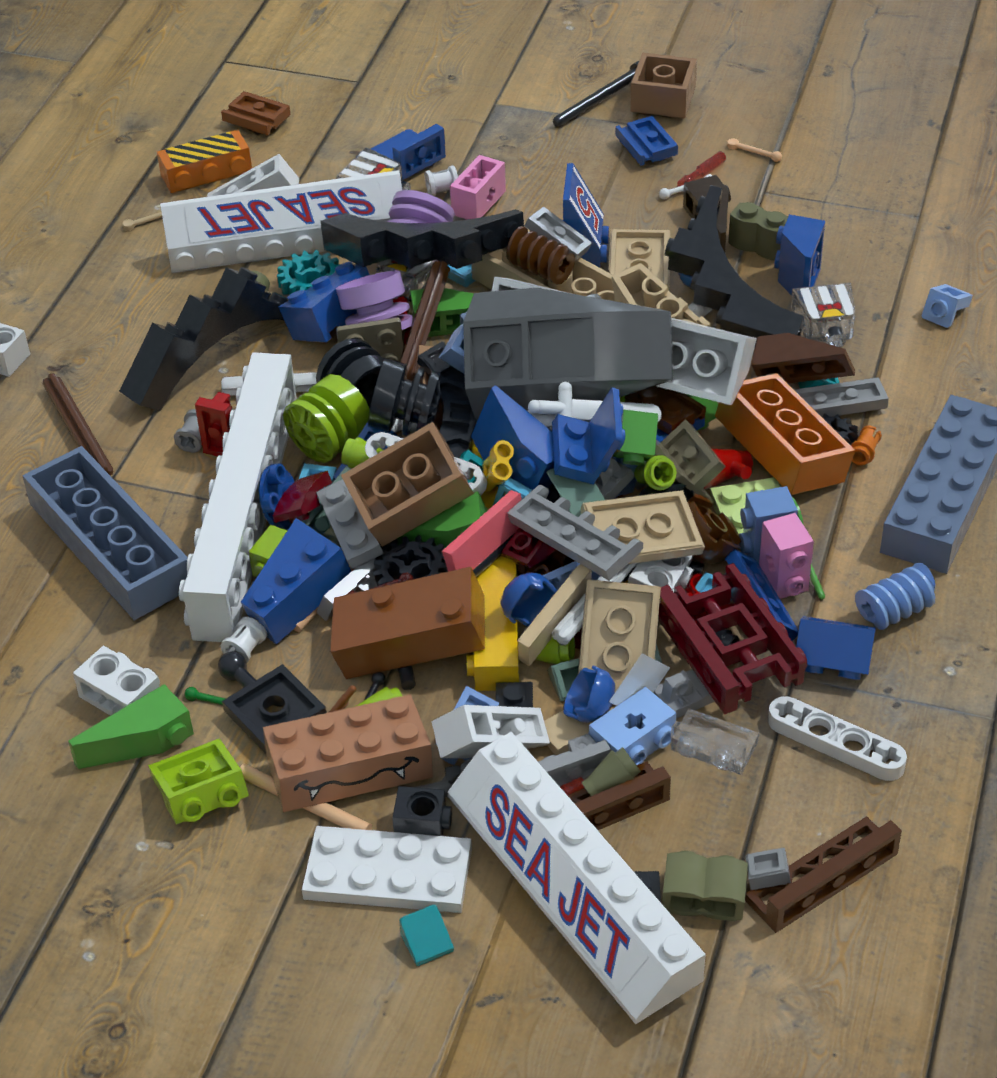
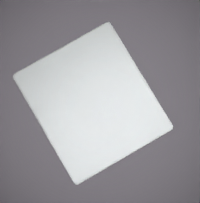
M642 653L609 702L618 706L645 686L651 692H654L670 667Z

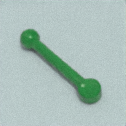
M188 687L184 693L185 698L189 701L199 699L223 705L222 701L226 699L198 692L195 687Z

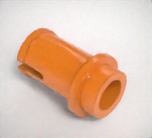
M875 426L863 427L857 441L851 444L855 449L852 459L853 463L865 465L874 459L875 448L882 437L880 430L876 432L874 437L872 436L876 430Z

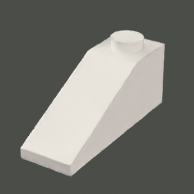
M277 154L207 193V197L299 184V177L282 156Z
M462 705L431 721L440 758H473L479 749L510 732L517 737L526 749L550 744L541 708Z

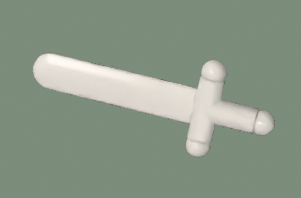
M562 382L558 387V401L532 400L528 404V410L533 414H560L579 420H591L603 401L572 399V385L569 382ZM620 402L623 404V410L657 413L658 422L661 419V410L654 404Z

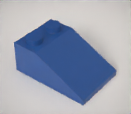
M496 385L493 386L471 435L483 460H485L490 455L491 448L498 441H508L514 449V454L509 460L512 468L510 478L531 490H534L538 485H543L548 488L550 493V486L553 483L547 471L554 468L552 431Z

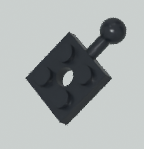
M227 652L219 659L218 671L220 675L226 680H236L243 687L222 701L223 710L265 754L263 727L327 713L326 706L283 664L256 680L247 671L246 659L240 653ZM272 705L277 707L283 706V709L278 712L271 713L266 711Z

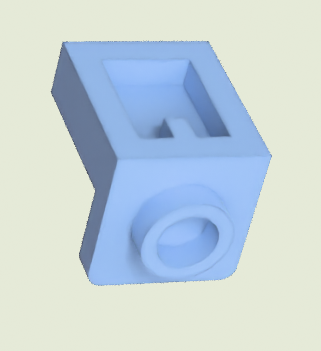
M947 284L930 288L922 312V318L945 328L951 327L957 310L969 307L973 295Z

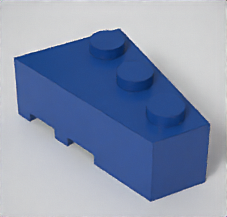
M352 262L343 263L335 268L336 272L332 275L322 276L312 281V287L307 290H299L290 294L287 297L288 301L278 307L292 339L327 342L332 338L329 333L336 326L346 325V318L353 313L356 314L357 310L341 309L336 288L349 281L370 275L367 266L362 267L352 264Z
M295 518L241 600V604L248 617L257 620L264 626L267 631V638L278 644L296 627L297 623L303 621L320 605L323 596L352 571L341 547Z

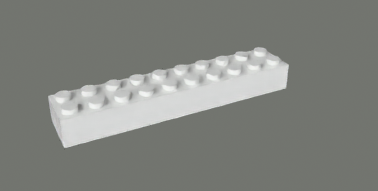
M252 353L249 365L243 368V386L238 387L236 392L237 407L236 410H231L230 431L225 432L223 436V455H218L216 460V479L210 480L209 503H204L202 507V527L197 528L195 531L194 554L188 555V575L186 580H181L179 586V599L185 602L184 623L190 627L193 641L222 642L225 638L233 635L237 630L238 622L241 620L243 612L241 600L247 593L252 578L248 551L262 536L267 521L259 499L260 478L267 466L282 464L289 437L284 425L283 412L288 404L297 399L291 354Z

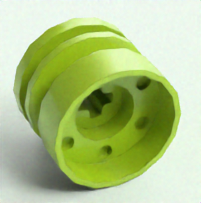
M330 374L312 386L308 393L300 395L295 401L288 404L283 412V420L286 430L295 445L311 459L326 463L336 457L337 453L343 451L348 438L356 439L366 423H368L370 409L360 391L351 382L339 375Z

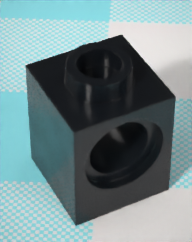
M398 786L392 817L394 832L443 836L444 829L450 830L452 824V806H446L445 790Z

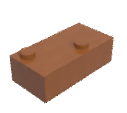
M472 567L334 597L330 652L345 679L485 649V595Z

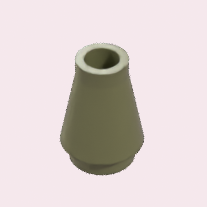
M621 747L616 752L611 750L588 778L581 783L588 793L593 796L634 779L641 771L625 749Z

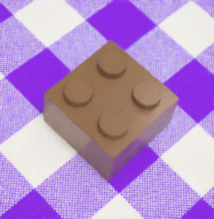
M642 52L631 82V112H638L644 115H663L670 118H686L696 88L697 59Z

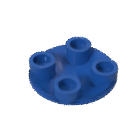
M272 464L264 469L260 478V504L263 514L270 525L288 531L292 525L289 519L275 523L273 515L283 493L295 481L283 464Z

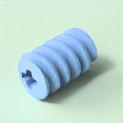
M915 563L912 567L905 568L900 573H894L889 578L880 580L877 584H871L866 589L859 590L855 594V603L865 620L873 623L879 630H884L889 626V623L897 624L900 621V617L907 619L912 615V612H921L924 606L932 607L935 604V580L925 564Z

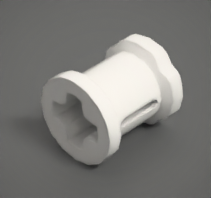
M453 165L449 166L447 170L433 173L428 170L424 174L427 192L432 196H435L438 192L450 190V185L458 178L456 168Z
M243 617L238 622L237 630L233 635L222 641L220 645L223 654L238 652L244 656L248 663L255 646L261 644L267 638V631L257 620L251 617Z

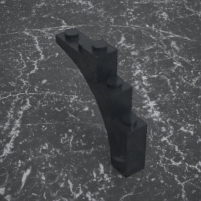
M711 185L706 197L701 196L696 209L697 218H691L687 229L679 227L674 239L669 238L665 249V256L669 257L668 270L692 276L690 289L694 290L693 303L718 310L716 324L720 325L721 330L754 338L782 333L801 336L804 316L781 308L758 294L742 280L729 263L720 244L717 230L722 188Z
M517 209L475 219L438 223L385 222L361 218L348 213L320 221L324 250L362 267L390 259L409 268L437 260L440 262L445 261L447 265L458 269L483 261L482 255L506 248L514 231L520 226L524 227L523 212Z
M226 267L212 297L204 294L203 298L189 295L176 324L167 322L166 326L152 322L119 392L140 406L161 411L174 387L205 351L223 337L241 327L265 320H284L278 306L287 302L288 298L276 292L271 294L267 291L265 285L256 281L258 275L243 267H240L239 271Z

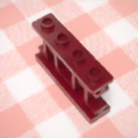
M734 563L726 565L724 575L720 571L713 573L712 589L691 597L688 596L681 585L674 587V592L669 585L661 587L658 620L724 715L737 710L738 700L742 699L744 703L751 700L753 687L751 683L775 675L784 688L790 686L791 681L795 686L803 684L805 668H807L805 653L800 647L794 645L788 637L785 626L781 622L776 621L770 613L765 599L758 597L747 575L741 574ZM732 599L735 603L734 606L723 610L720 608V606L730 603ZM706 612V616L697 619V624L692 619V616ZM739 625L747 639L724 646L715 632ZM768 648L772 655L758 660L756 656L765 653ZM742 662L744 666L733 669L732 675L727 666Z

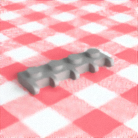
M538 485L507 512L512 524L609 581L643 549V542L636 538L632 539L627 545L617 540L620 536V529L613 525L604 531L594 527L592 524L595 521V515L588 511H585L579 517L568 512L570 501L566 498L561 497L554 503L547 500L549 490L543 485Z

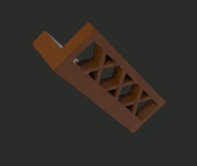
M648 761L637 765L641 772L632 780L593 796L588 793L585 787L567 796L597 830H600L669 801L671 777L663 766L653 770Z
M866 816L789 865L791 883L750 890L745 893V901L777 933L896 856L899 850L902 830L892 820L878 827ZM863 833L867 834V836L853 844L855 838ZM828 855H835L834 857L823 863V859L825 857H827ZM799 874H805L803 877L799 878L798 880L792 883V878L796 877ZM769 893L774 894L768 898L767 905L761 900V898Z

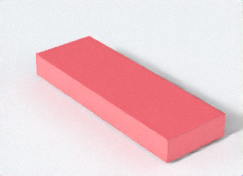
M510 490L442 550L448 572L466 567H472L474 570L517 531L519 527L510 522L507 512L522 500L520 493Z

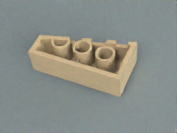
M641 263L611 276L616 302L667 310L671 312V318L711 327L704 317H698L688 308V303L681 297L676 298L670 293L668 286Z

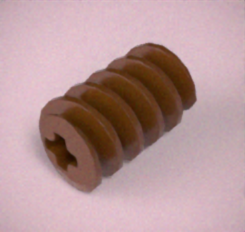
M523 226L518 227L514 231L506 251V257L510 264L519 266L525 271H530V273L536 276L539 275L545 280H550V282L556 285L562 284L567 280L576 260L573 253L568 254V246L564 244L558 245V242L553 239L548 241L546 236H538L537 232L532 230L528 232V229Z

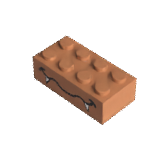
M411 694L263 727L266 758L283 812L433 778L431 743Z

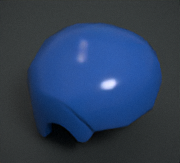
M526 573L519 575L504 588L500 599L503 613L513 624L518 620L525 626H529L557 592V589L541 574Z
M594 665L592 666L594 670L583 668L579 672L564 702L563 713L580 722L592 723L609 712L612 703L609 701L615 693V682L608 671Z

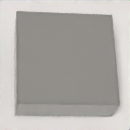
M785 848L746 855L748 880L751 890L791 883Z

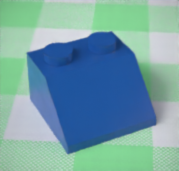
M789 214L785 226H779L776 244L781 245V250L777 251L774 268L779 269L778 282L801 306L806 307L800 289L809 288L812 295L821 270L826 221Z
M803 616L800 619L796 647H800L807 658L805 672L823 674L824 668L839 670V677L860 680L861 674H869L876 627Z

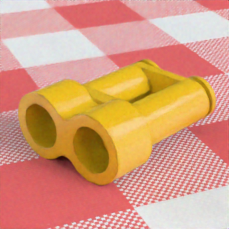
M498 441L491 448L490 455L482 464L483 474L487 478L486 492H490L497 485L505 483L512 475L509 460L514 454V449L508 441Z

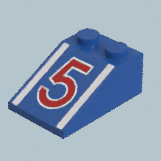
M567 163L563 195V221L592 242L589 250L580 258L601 268V263H607L606 244L609 243V226H603L604 214L575 165Z

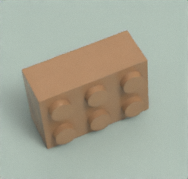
M433 422L341 475L368 530L382 547L474 494L448 444Z

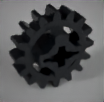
M417 535L415 540L410 542L407 536H405L400 545L390 542L391 550H382L384 554L380 555L381 560L374 561L376 571L373 574L377 586L383 587L448 572L442 550L445 549L444 545H436L432 537L423 542L421 535Z

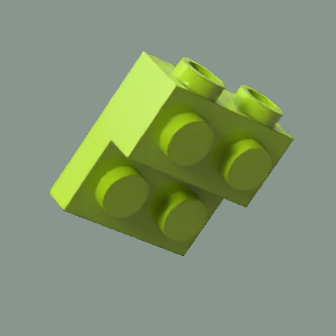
M220 738L148 765L152 779L161 792L165 806L176 824L197 821L203 817L204 813L220 807H233L241 799L249 796L242 770Z

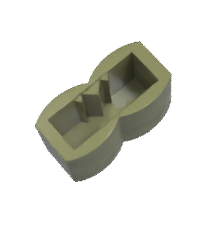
M751 202L739 203L730 213L728 243L739 250L756 252L763 258L775 261L777 251L781 250V245L776 244L779 226H785L788 216L778 211L767 212Z
M687 850L667 853L662 905L669 913L675 915H703L718 920H742L748 863L729 855L706 858Z

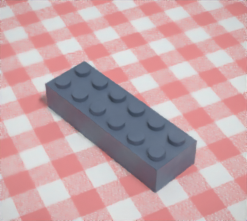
M954 395L949 396L884 522L880 553L914 564L923 563L930 569L945 574L948 573L997 470V407Z
M82 446L22 475L29 503L133 620L179 596L181 580H186L188 575V557Z

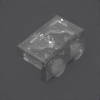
M688 708L682 721H675L671 728L672 751L688 758H695L712 764L721 770H728L742 775L759 742L758 732Z

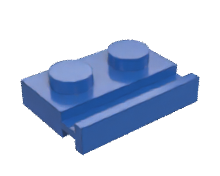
M653 116L629 122L627 127L621 128L619 125L615 126V136L641 166L645 165L647 160L655 162L678 155L677 143Z

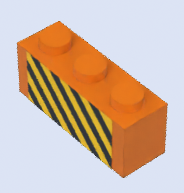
M239 130L157 151L160 174L170 193L240 175L252 169L249 146Z

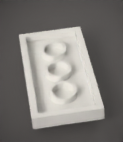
M316 826L302 887L303 900L417 910L435 904L440 912L462 913L472 840L471 838Z

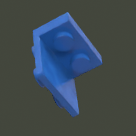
M435 124L418 134L411 129H407L367 150V153L398 163L397 167L387 165L386 168H395L393 171L399 170L400 178L404 180L446 157L444 128Z
M613 387L610 389L590 422L560 414L556 415L552 422L554 475L594 485L601 472H606L612 455L616 450L622 448L625 440V430L622 429L621 422L623 404L620 403L619 389Z

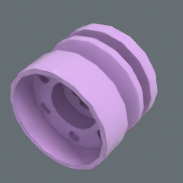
M402 190L396 192L393 197V206L388 213L391 220L387 222H452L455 213L448 203L438 197L415 190ZM433 260V261H432L431 263H429L428 265L431 266V265L433 264V262H435V261H437V260Z
M394 270L368 275L344 283L336 288L341 309L357 310L356 314L351 315L345 320L346 325L400 318L402 330L412 326V315H399L410 308L409 303L393 302L394 298L405 292L400 271Z

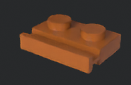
M243 91L228 105V110L223 109L221 111L222 121L265 135H269L272 128L276 129L291 115L290 105Z

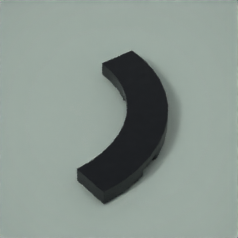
M442 341L418 355L417 364L421 368H425V372L429 377L432 371L441 373L440 399L443 420L440 433L454 457L460 458L461 454L471 447L473 440L471 435L477 419L474 417L465 390V374L439 358L446 346Z

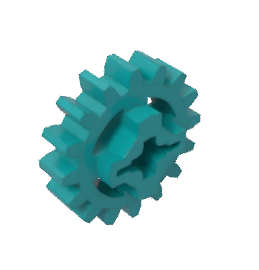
M305 250L302 256L291 254L292 260L284 259L282 261L283 266L277 268L278 287L281 288L283 295L292 294L299 290H307L312 287L311 282L315 279L335 273V268L341 265L339 264V259L337 257L331 259L328 252L320 255L319 250H315L313 254H308Z

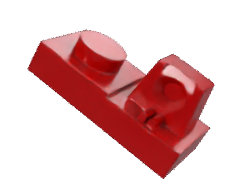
M218 392L212 400L199 397L195 403L203 453L217 457L218 455H223V436L225 432L230 431L229 418L232 410L230 394Z

